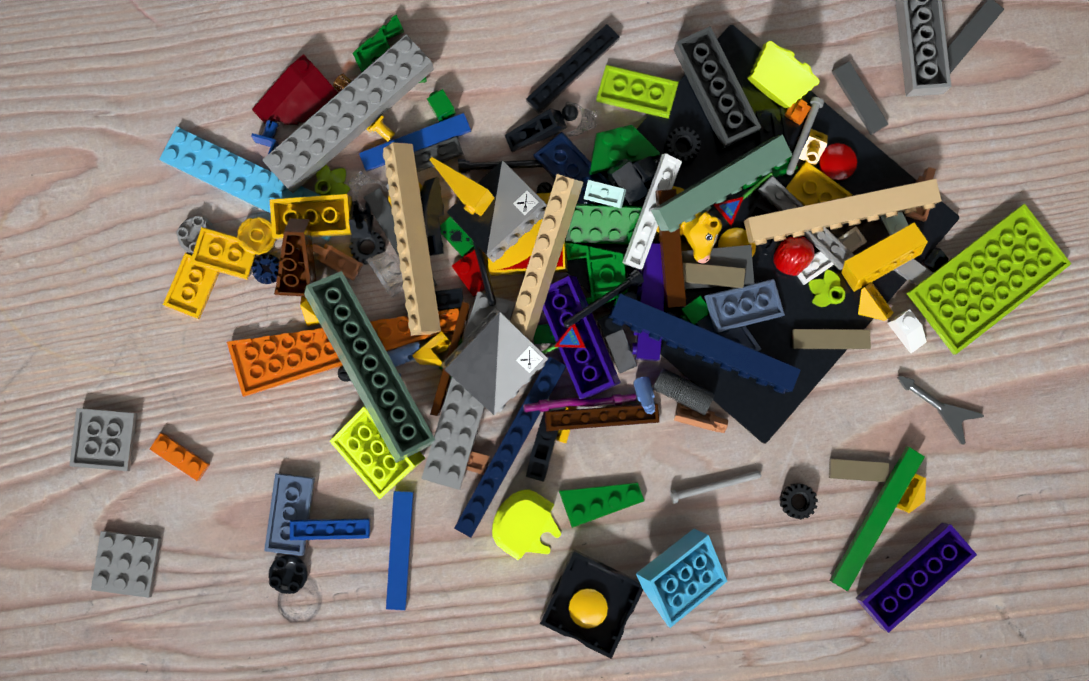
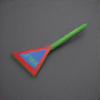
M770 172L740 198L713 204L714 207L732 226L742 201L768 180L773 173Z
M576 324L567 329L557 344L541 352L546 354L558 347L586 348Z

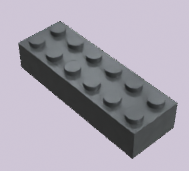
M711 26L677 41L674 52L722 149L757 134L761 125Z

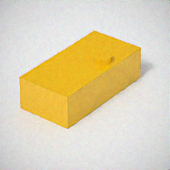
M340 194L270 199L273 239L283 240L289 218L309 219L311 237L351 235L349 225L352 204L351 196Z
M914 222L846 260L842 269V275L855 292L921 255L928 241Z

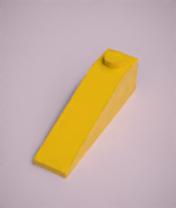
M431 157V163L465 205L464 209L472 215L476 213L482 216L494 199L491 192Z

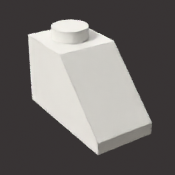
M910 309L901 312L888 322V325L910 353H913L927 342L922 324Z

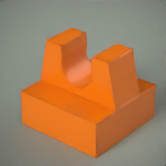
M802 99L797 100L796 103L787 109L784 115L801 125L811 107Z

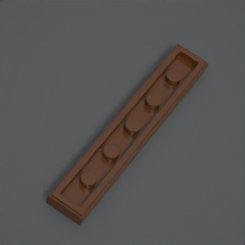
M676 189L655 191L656 204L659 206L676 196ZM659 228L666 308L686 306L680 228L673 232H669V230L661 231Z
M462 302L446 359L461 343L471 308L469 303ZM444 369L430 415L439 416L451 377Z
M658 403L655 404V412L652 415L647 414L642 405L545 412L546 431L660 423Z

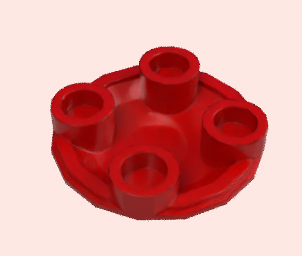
M835 143L829 145L824 149L820 157V171L833 180H846L857 168L856 154L845 144Z

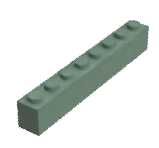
M779 135L770 138L652 209L651 212L660 230L673 232L679 229V224L684 221L685 223L692 221L696 218L695 214L710 210V205L715 202L718 204L725 201L728 194H735L742 190L741 186L756 182V177L759 175H767L772 172L771 168L774 166L779 167L787 163L786 159L791 157L792 153L784 136Z

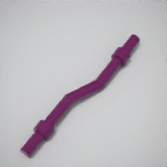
M619 393L612 394L611 397L598 399L566 398L552 401L545 399L539 400L538 403L524 404V412L537 410L544 412L552 408L566 406L596 407L610 404L617 406L622 405L624 402L636 401L635 393L626 395Z

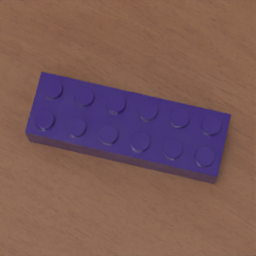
M567 276L551 284L543 306L544 314L556 343L568 329L564 326V321L588 306L578 279L574 276ZM592 313L575 323L586 348L558 347L580 399L589 398L621 383Z
M942 522L855 599L877 625L889 633L976 557L977 554L951 524Z

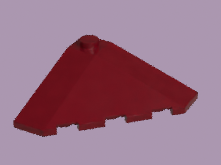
M303 54L286 69L252 110L264 124H266L267 120H270L271 124L272 121L283 122L284 125H299V123H305L334 98L338 92Z

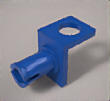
M267 120L262 135L254 133L251 135L255 143L270 147L268 154L279 146L278 142L273 139L279 125L273 121L271 124L270 120Z

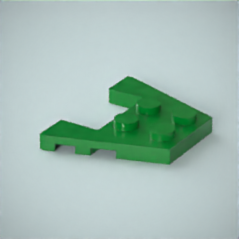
M394 15L389 23L383 25L379 32L372 38L367 39L353 52L361 73L390 49L387 42L388 39L404 33L397 15ZM425 77L423 80H421L419 83H425V82H427L426 77Z
M565 243L567 260L587 258L591 298H586L588 305L626 281L628 277L626 264L622 263L625 253ZM629 288L626 289L625 291H623V292L620 293V294H623V295H624V294L628 293V292H629Z

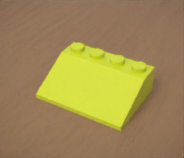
M365 406L330 440L333 446L379 499L426 459L419 451L396 463Z

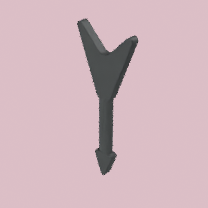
M902 376L897 377L905 390L910 389L937 409L958 442L962 445L966 443L962 422L964 420L984 417L982 413L941 403L914 384L915 380Z

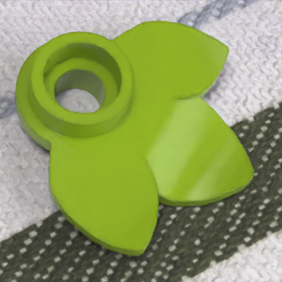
M325 165L316 173L318 181L315 184V192L321 196L347 194L350 191V187L344 184L346 180L345 168H337L330 171L329 167ZM328 186L327 191H322V187Z
M827 269L823 279L809 281V288L816 295L812 303L816 306L826 307L829 304H839L845 299V291L840 286V278L833 271ZM832 292H836L838 297L834 298Z

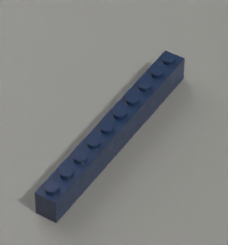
M623 294L617 296L609 318L613 319L612 322L617 325L623 326L626 324L631 327L630 330L641 334V332H645L653 340H664L667 342L666 345L672 348H683L686 354L702 356V360L705 362L721 364L720 368L731 371L733 369L739 372V376L746 379L752 377L756 379V383L763 386L771 385L774 387V391L782 394L793 391L800 373V369Z
M549 356L454 529L472 538L541 413L539 410L524 412V404L548 400L566 365Z

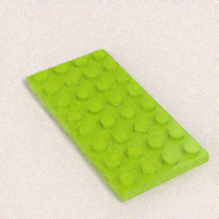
M1022 204L906 294L952 354L955 355L1069 267L1071 262L1029 208Z

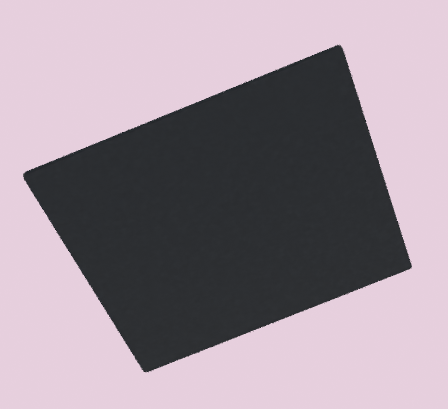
M729 25L717 40L754 114L759 110L783 108L748 80L751 74L750 71L754 68L753 66L757 62L756 59L762 49L734 25ZM686 74L678 83L669 119L649 114L637 128L659 151V157L654 158L659 162L662 154H666V140L674 129L677 128L678 130L680 127L686 129V127H689L690 131H696L695 135L698 134L699 140H701L700 150L694 160H690L686 164L683 162L680 165L673 186L684 190L759 146L757 133L722 149ZM808 91L801 99L811 107L810 101L812 97L818 96L812 91ZM824 102L823 107L818 109L811 129L828 136L826 147L835 143L845 144L856 154L857 168L854 173L846 180H833L850 192L852 196L916 183V179L829 105ZM809 112L801 125L785 117L789 141L788 147L792 155ZM679 139L676 142V148L680 152H686L690 149V144L685 139ZM819 158L817 164H816V165H813V166L816 167L818 170H820V169H819V168H820V163H819V162H820V158ZM799 159L797 163L798 169L792 175L784 174L776 177V179L786 188L806 161ZM606 171L601 172L607 179L608 175ZM652 181L646 185L648 191L650 189ZM762 185L742 201L732 226L713 204L710 205L711 209L708 213L720 219L722 223V229L713 248H717L721 235L728 229L743 228L746 230L745 218L760 193L758 189ZM741 186V191L735 194H728L725 201L740 198L752 187L744 190L743 186ZM647 195L631 206H643ZM942 201L935 204V208L930 209L927 220L924 222L907 217L904 211H902L908 225L915 222L928 241L922 254L914 258V260L921 264L959 220V215ZM593 202V203H592V204L606 205V204H602V203H598V202ZM879 216V220L868 222L867 219L860 220V224L849 226V223H845L838 229L831 230L830 227H826L837 239L854 227H857L867 242L852 252L854 255L890 236L881 216ZM656 231L652 243L660 244L659 233ZM680 235L681 251L693 250L685 235ZM783 240L777 241L771 252H768L763 244L756 245L752 261L754 283L771 279L775 280L785 316L747 325L746 327L761 348L758 352L800 369L792 392H785V394L776 392L771 385H760L752 377H749V379L743 378L738 375L739 372L733 369L731 371L720 368L721 364L705 362L702 360V356L697 354L691 356L684 352L685 349L680 347L677 349L666 345V341L661 340L660 355L692 383H696L706 390L708 389V391L710 390L715 393L713 401L763 444L772 438L847 350L792 349V330H864L874 319L858 314L861 290L864 287L854 292L842 275V270H839L835 265H832L828 270L833 271L840 278V286L845 291V299L839 304H829L826 307H819L813 304L812 301L816 295L810 290L809 282L803 285L797 276L784 274L774 264L773 257L775 251ZM574 243L625 254L629 246L619 244ZM813 245L816 254L820 250ZM587 258L567 260V273L570 276L577 277L579 284L591 293ZM626 265L627 276L632 271L638 270L629 265ZM892 270L872 283L888 303L907 279ZM825 271L814 279H823ZM635 286L629 287V292L624 294L637 301L640 299V297H636L637 287ZM713 287L685 290L686 306L699 296L706 303V295L733 288ZM832 292V296L834 298H837L838 294L836 292ZM664 298V312L681 319L680 311L686 306L666 308ZM616 299L604 304V306L611 311Z

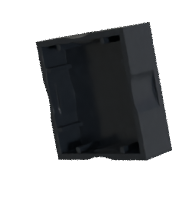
M573 549L540 618V624L563 636L574 638L586 647L612 659L624 633L626 622L634 612L643 592L642 586L638 580ZM580 589H594L600 592L606 599L608 606L607 616L597 627H580L570 617V600Z

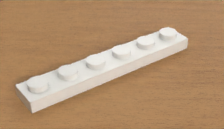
M662 154L622 263L642 270L658 228V224L651 212L652 209L657 207L655 191L672 189L682 161L668 154Z

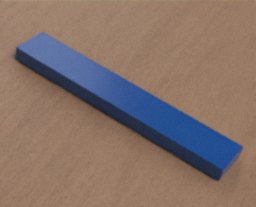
M462 113L363 151L359 155L365 171L368 172L385 165L383 148L393 142L413 144V150L416 152L452 137L471 132L465 114Z
M394 491L386 598L387 610H406L414 492Z

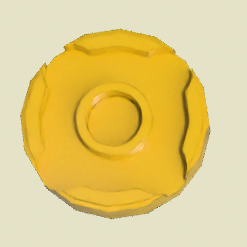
M249 218L242 222L238 228L237 239L239 245L251 254L260 255L267 253L276 243V239H273L272 224L264 218Z

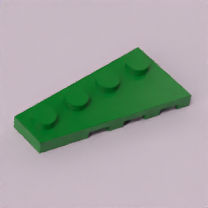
M638 483L559 491L572 528L644 502Z

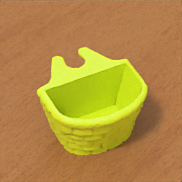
M769 41L763 45L756 59L757 62L750 71L751 74L748 80L775 103L783 108H790L798 99H801L814 86H817L820 81L813 74L811 67L807 63H801L794 58L795 54L792 51Z
M530 489L520 490L511 494L500 505L493 520L492 537L496 545L517 560L522 558L526 552L549 554L550 548L541 543L540 536L544 532H550L556 538L561 536V532L551 516L554 504Z

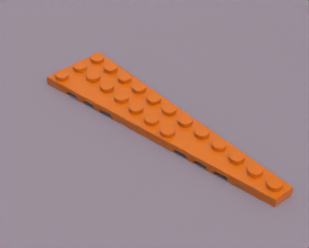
M459 309L438 311L441 331L444 334L454 331L459 316ZM408 316L370 321L386 352L413 342L435 337L441 332L439 331L431 335L411 336ZM323 328L227 342L243 397L343 366Z

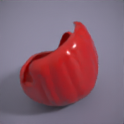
M790 236L780 243L775 251L773 261L779 271L787 275L797 276L811 264L814 259L815 250L807 238L802 236L793 238V236Z

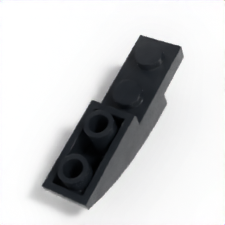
M439 177L426 180L420 192L430 256L444 254L440 232L441 226L438 218L444 215V205L442 203Z
M566 407L552 408L549 411L565 410ZM546 411L542 415L525 476L542 482L545 481L559 430L546 431Z

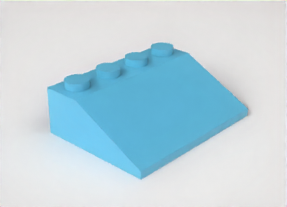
M696 529L691 530L636 573L642 589L670 628L727 582L709 535Z

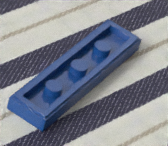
M370 518L290 520V540L367 539L370 534Z

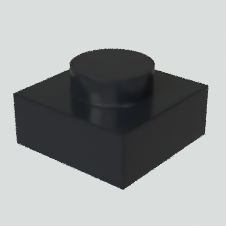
M935 247L924 263L932 272H935L949 258L940 248Z

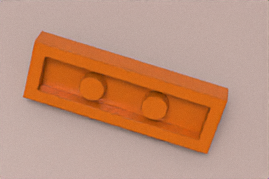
M160 433L150 447L151 451L196 481H200L210 466L209 463L164 433Z

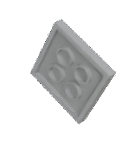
M76 408L69 466L130 471L137 413Z
M101 531L91 590L146 598L152 597L161 538Z

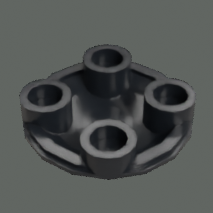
M285 555L279 557L272 563L269 569V585L282 594L297 593L307 581L308 571L306 565L296 556Z

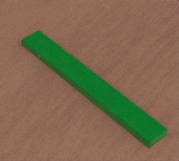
M906 446L829 581L849 591L925 456Z

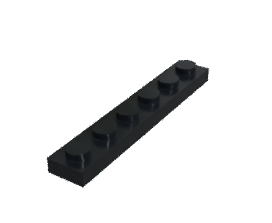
M606 24L526 98V102L540 114L620 40V36Z

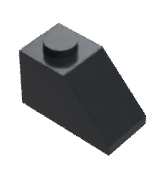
M648 156L634 163L633 166L645 186L653 181L659 161L653 159L652 156Z

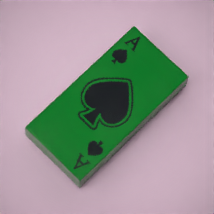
M451 217L440 225L441 235L462 257L474 247L472 239Z

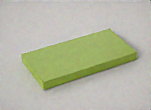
M606 65L596 102L669 119L679 82Z

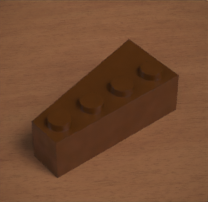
M289 218L283 235L274 295L305 297L306 285L317 281L309 219Z

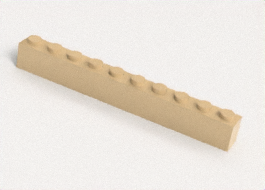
M393 142L383 148V158L385 160L386 177L388 178L389 196L391 198V212L394 218V232L397 238V251L399 253L400 271L402 272L403 290L406 299L405 306L409 319L408 326L411 336L431 335L441 331L413 144Z
M560 174L556 175L510 320L531 342L533 341L583 185L582 181Z
M937 179L750 217L744 221L749 244L755 242V245H762L767 243L769 239L781 241L786 239L788 235H793V238L805 235L804 232L811 231L812 234L824 231L823 228L830 227L831 230L838 229L845 223H849V226L861 223L860 220L867 219L868 222L880 219L879 216L886 215V218L898 216V212L902 211L905 214L916 212V208L923 207V210L935 208V204L942 200Z

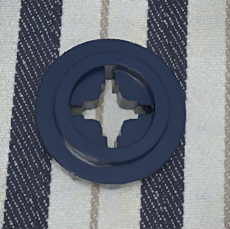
M271 254L260 255V257L254 260L252 275L262 284L276 282L279 259ZM270 264L269 268L273 273H263L264 269L261 265L268 266Z

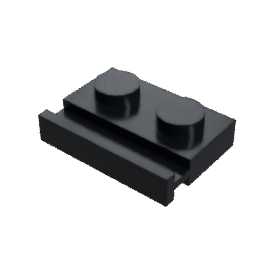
M784 108L756 111L755 116L761 125L758 131L759 145L779 135H783L787 145H789Z

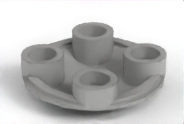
M201 216L185 220L176 232L179 244L189 253L194 252L201 227L215 230L213 224Z

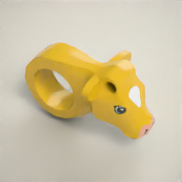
M672 187V189H676L677 194L684 191L680 187ZM699 212L695 214L696 218L687 223L684 221L679 224L680 235H685L693 249L695 260L699 263H706L710 260L712 248L722 229V223L720 219L711 216L707 212Z

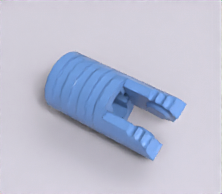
M413 342L387 353L394 366H400L415 360L412 355L420 349V344Z
M637 378L633 382L637 399L641 402L644 411L652 415L655 412L653 400L655 395L650 378Z

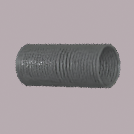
M664 368L661 370L653 387L654 391L668 398L670 397V399L684 406L686 405V407L703 415L708 411L715 396V393L710 390L708 391V389L706 390L696 383L694 384Z

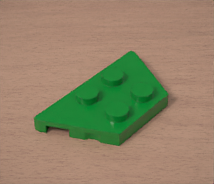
M633 125L599 132L595 135L590 175L607 171L623 159H627L634 164L648 156H652L653 159L658 158L660 153Z

